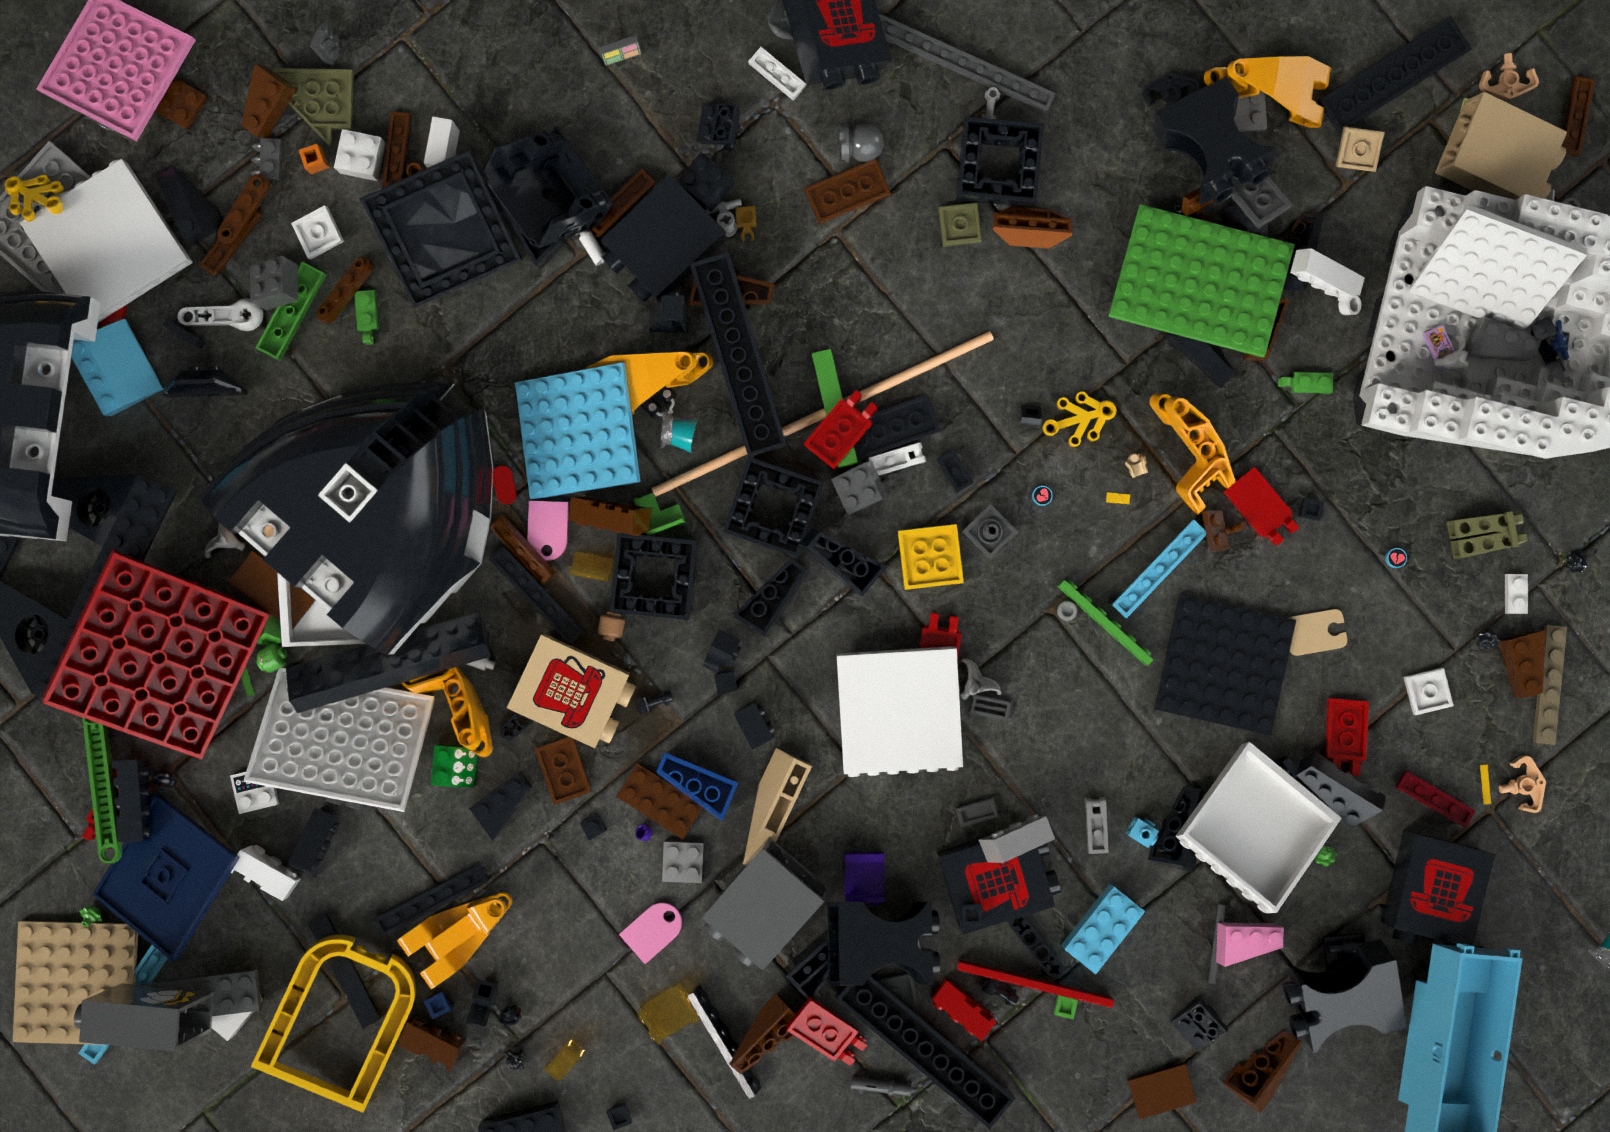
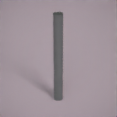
M1218 904L1208 978V983L1216 984L1219 964L1216 962L1218 922H1224L1225 904Z

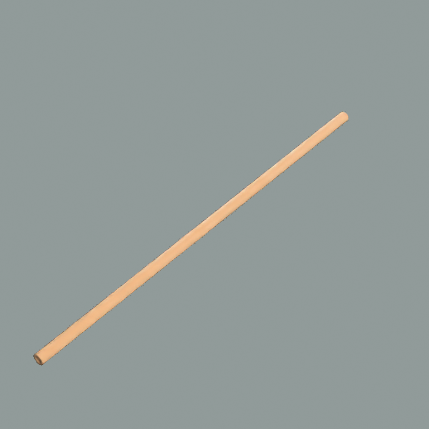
M988 331L859 391L862 394L859 402L994 340L991 332ZM825 408L782 427L785 437L826 417ZM745 445L653 487L652 490L655 497L747 455Z

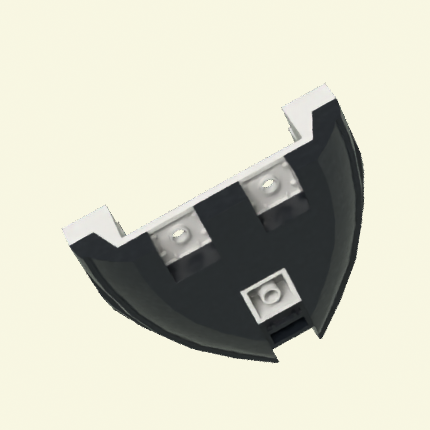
M33 290L0 292V536L67 541L72 501L53 497L51 493L73 340L95 342L101 302L92 297ZM45 365H50V373L47 375H43V367ZM37 446L39 453L36 457H32L30 451L33 447Z
M452 382L390 383L342 393L339 396L299 411H293L278 419L270 428L260 433L248 443L231 463L212 480L199 495V498L220 524L230 532L239 533L265 556L262 559L291 585L302 587L329 611L326 615L341 628L383 654H394L420 623H426L451 593H457L482 564L491 522L494 471L486 411L478 409V411L470 412L466 416L461 417L442 401L454 386ZM269 525L274 528V534L271 537H267L264 533V529ZM331 579L337 582V588L334 591H330L327 588V583Z

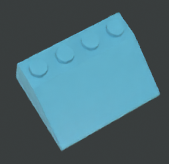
M126 319L97 329L95 342L73 340L71 357L104 416H113L164 389Z

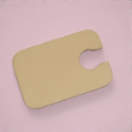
M1337 609L1289 617V619L1296 620L1290 647L1292 655L1299 656L1339 649L1347 644L1346 632L1339 633L1336 636H1332L1328 632V626L1331 623H1344L1343 614Z

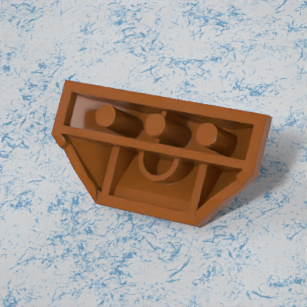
M1009 207L1000 212L993 213V230L1010 246L1049 249L1072 236V219L1066 218L1062 214L1050 209Z

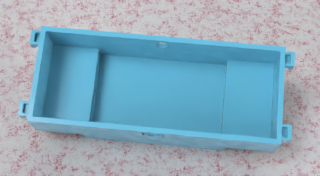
M1457 943V946L1433 944L1427 981L1416 980L1398 1098L1399 1101L1409 1105L1405 1132H1497L1523 959L1520 958L1521 950L1504 947L1503 951L1506 952L1504 953L1495 949L1475 948V946ZM1496 1050L1501 1053L1502 1058L1500 1061L1494 1058Z

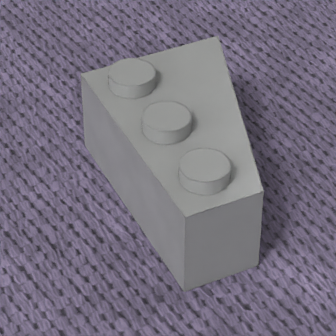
M1034 814L1027 817L1025 822L1014 823L1007 829L996 831L992 835L979 839L987 862L1004 863L1054 840L1055 837L1047 817Z

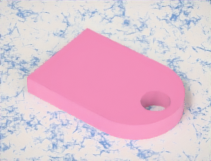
M529 501L527 541L546 561L559 558L567 548L569 502ZM545 545L552 547L553 551L550 556L542 554V548Z
M658 902L646 909L619 935L643 963L646 964L679 934L682 927V917L674 905L667 902ZM666 911L674 912L675 919L673 921H667L664 918Z

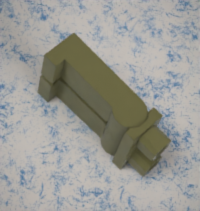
M1511 511L1497 515L1447 521L1450 539L1491 532L1490 535L1450 541L1453 558L1460 559L1500 549L1518 547L1519 544L1526 542L1527 536L1525 531L1516 532L1515 526L1523 523L1522 513H1513Z

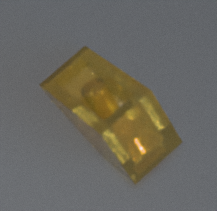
M569 1038L543 1070L559 1082L581 1058L584 1050Z

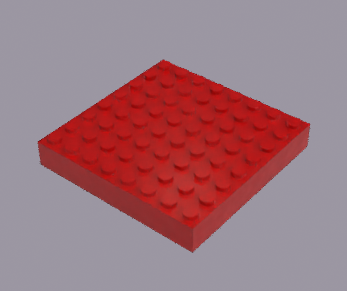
M112 549L42 696V702L54 708L202 759L270 614L265 609Z

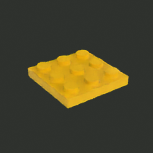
M957 524L898 531L904 590L964 583Z

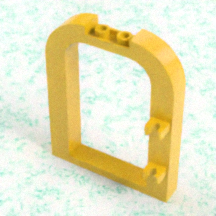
M332 935L315 942L300 960L251 1067L363 1113L412 1009L416 997V981L409 965L399 956L392 954L389 961L386 959V956L380 953L373 954L361 945L354 946L355 937ZM334 956L347 957L385 973L391 977L396 989L392 1004L351 1091L277 1061L320 966L325 960Z

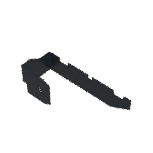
M1547 317L1537 321L1534 326H1531L1530 331L1532 336L1541 341L1538 351L1550 375L1562 383L1571 381L1570 377H1566L1563 373L1566 369L1560 358H1556L1558 356L1557 352L1553 351L1552 345L1547 342L1549 337L1556 335V328L1551 318Z

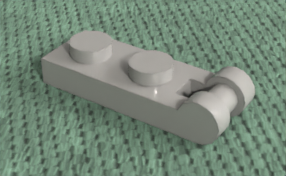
M1085 798L1088 854L1109 853L1106 798ZM1093 807H1099V813H1093Z

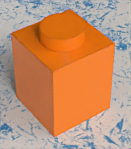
M318 144L298 150L304 168L310 174L330 168L324 150Z

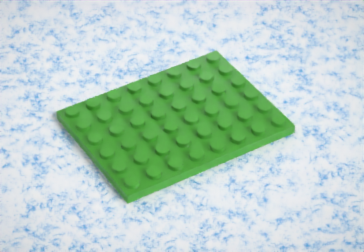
M1140 204L1108 317L1264 358L1295 244Z

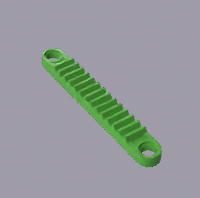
M82 717L98 855L102 862L116 863L122 857V844L118 842L116 816L119 810L115 806L117 793L115 792L116 786H114L113 780L114 769L112 768L111 760L113 756L110 752L112 747L109 745L111 741L108 736L110 731L107 726ZM112 847L115 850V855L109 859L106 856V851Z

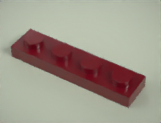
M1407 771L1403 772L1395 786L1396 789L1464 828L1468 826L1476 812Z

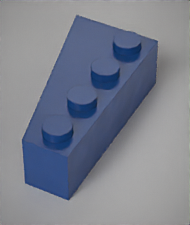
M665 752L657 769L658 775L723 822L738 785L737 782Z

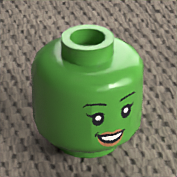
M273 643L258 651L256 663L262 671L271 673L286 665L288 654L284 647Z

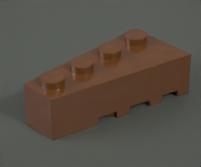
M737 275L745 305H771L775 284ZM694 279L688 305L703 306Z

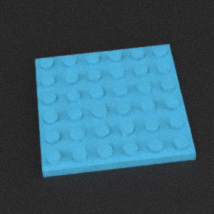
M625 363L515 382L530 499L640 482Z

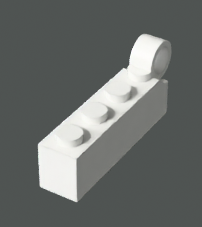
M1312 248L1296 250L1291 273L1298 276L1299 280L1311 283L1312 287L1324 290L1325 294L1337 297L1341 314H1358L1361 310V300L1358 295L1361 293L1364 277Z

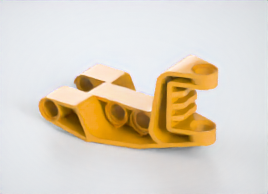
M1309 56L1238 59L1230 62L1228 67H1215L1207 70L1204 74V81L1207 86L1214 83L1211 79L1212 72L1216 74L1217 81L1227 76L1238 92V98L1255 96L1262 91L1290 111L1289 121L1310 128L1321 127L1324 108L1312 100L1313 89L1325 90L1328 87L1331 67Z
M691 352L612 355L587 366L585 369L625 363L631 412L634 415L637 407L664 386L667 388L683 386L697 380L711 369L713 358L708 353ZM702 356L707 358V365L705 367H702L699 362Z
M1155 393L1150 398V406L1164 424L1173 427L1196 458L1193 466L1177 483L1176 490L1187 505L1196 514H1199L1206 508L1197 493L1198 491H1204L1203 486L1208 487L1210 480L1214 482L1216 479L1225 488H1229L1236 482L1225 446L1211 425L1210 420L1186 399L1175 396L1171 397L1163 393ZM1163 398L1164 404L1160 407L1159 401ZM1194 430V436L1190 439V432ZM1205 445L1206 449L1204 453H1201V448Z
M459 666L402 683L404 687L418 694H427L443 689L453 713L451 723L459 743L480 757H488L492 753L493 745L488 716L483 709L474 686ZM459 686L458 691L452 694L453 688ZM481 743H485L484 749L478 751V746Z
M500 892L431 915L399 938L397 942L408 957L425 945L435 959V962L420 972L430 989H433L467 963L510 908L512 897L507 892ZM500 896H505L508 899L507 906L502 899H499Z

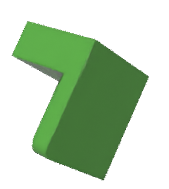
M272 615L269 616L257 641L258 644L265 647L273 643L278 645L282 641L281 622Z

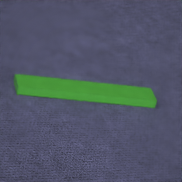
M831 349L812 353L826 416L842 398ZM854 447L841 461L838 468L858 463Z

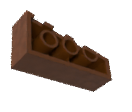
M584 496L571 497L569 521L576 522L578 526L590 525L594 526L595 529H608L612 532L641 536L642 533L649 532L651 508Z

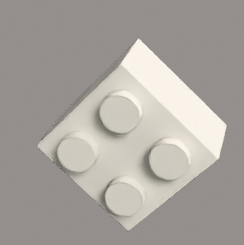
M342 129L334 168L340 174L378 181L386 147L385 141L378 136Z

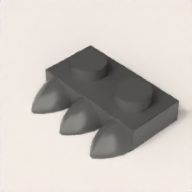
M323 22L317 29L310 47L325 64L332 66L339 56V38L337 34L334 35L332 28L328 29L327 22Z
M261 138V141H257L252 145L256 151L260 152V154L251 158L255 164L260 165L250 172L252 175L261 174L270 180H281L283 143L281 139Z

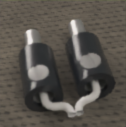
M666 386L656 392L666 405L672 402L669 411L660 413L663 408L652 396L640 405L652 418L656 415L664 416L668 414L670 416L673 413L672 408L675 405L674 399L677 394Z

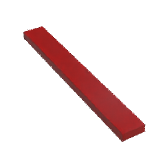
M957 959L956 967L959 971L1112 1008L1114 1005V999L1111 996Z

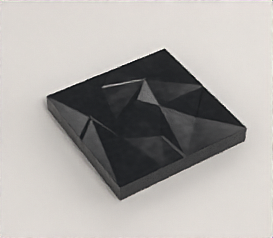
M470 149L359 198L413 308H417L522 261L521 255Z

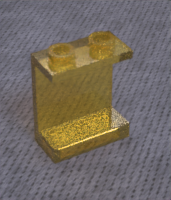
M681 982L641 1005L638 1009L639 1013L637 1015L642 1024L647 1025L649 1037L653 1042L656 1041L658 1045L662 1043L663 1039L689 1023L694 1024L700 1020Z

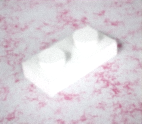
M1505 574V614H1528V574Z

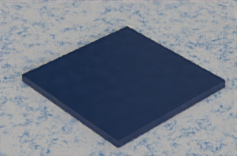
M155 793L149 802L152 807V814L149 816L152 834L149 837V841L124 842L121 859L116 863H111L92 895L171 961H177L240 857L163 796Z

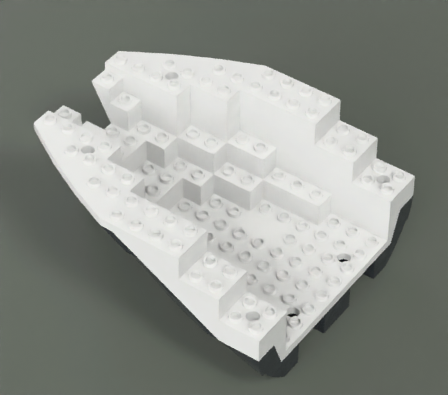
M1428 186L1422 188L1409 201L1389 244L1385 261L1390 262L1391 267L1384 295L1376 299L1367 337L1373 338L1366 370L1358 374L1353 393L1356 424L1410 438L1487 448L1544 459L1610 448V216L1527 194L1513 200L1477 190L1464 196ZM1467 204L1588 249L1586 257L1525 330V333L1531 335V326L1547 317L1551 318L1554 326L1557 320H1561L1562 333L1566 335L1568 340L1567 352L1569 359L1564 360L1561 355H1558L1556 358H1560L1566 369L1563 373L1566 377L1569 376L1571 381L1562 383L1551 376L1538 350L1535 358L1527 361L1466 358L1469 362L1466 368L1469 380L1465 388H1459L1462 380L1458 372L1447 368L1439 370L1438 367H1435V361L1422 334L1443 325L1456 351L1459 347V342L1455 339L1456 336L1462 335L1467 345L1475 323L1480 318L1409 292L1411 285L1405 282L1404 277L1408 274L1415 280ZM1555 335L1547 339L1548 344H1551ZM1388 351H1392L1395 354L1393 362L1388 361L1386 358Z

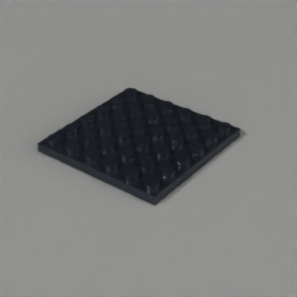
M1179 594L1154 709L1271 736L1296 620Z

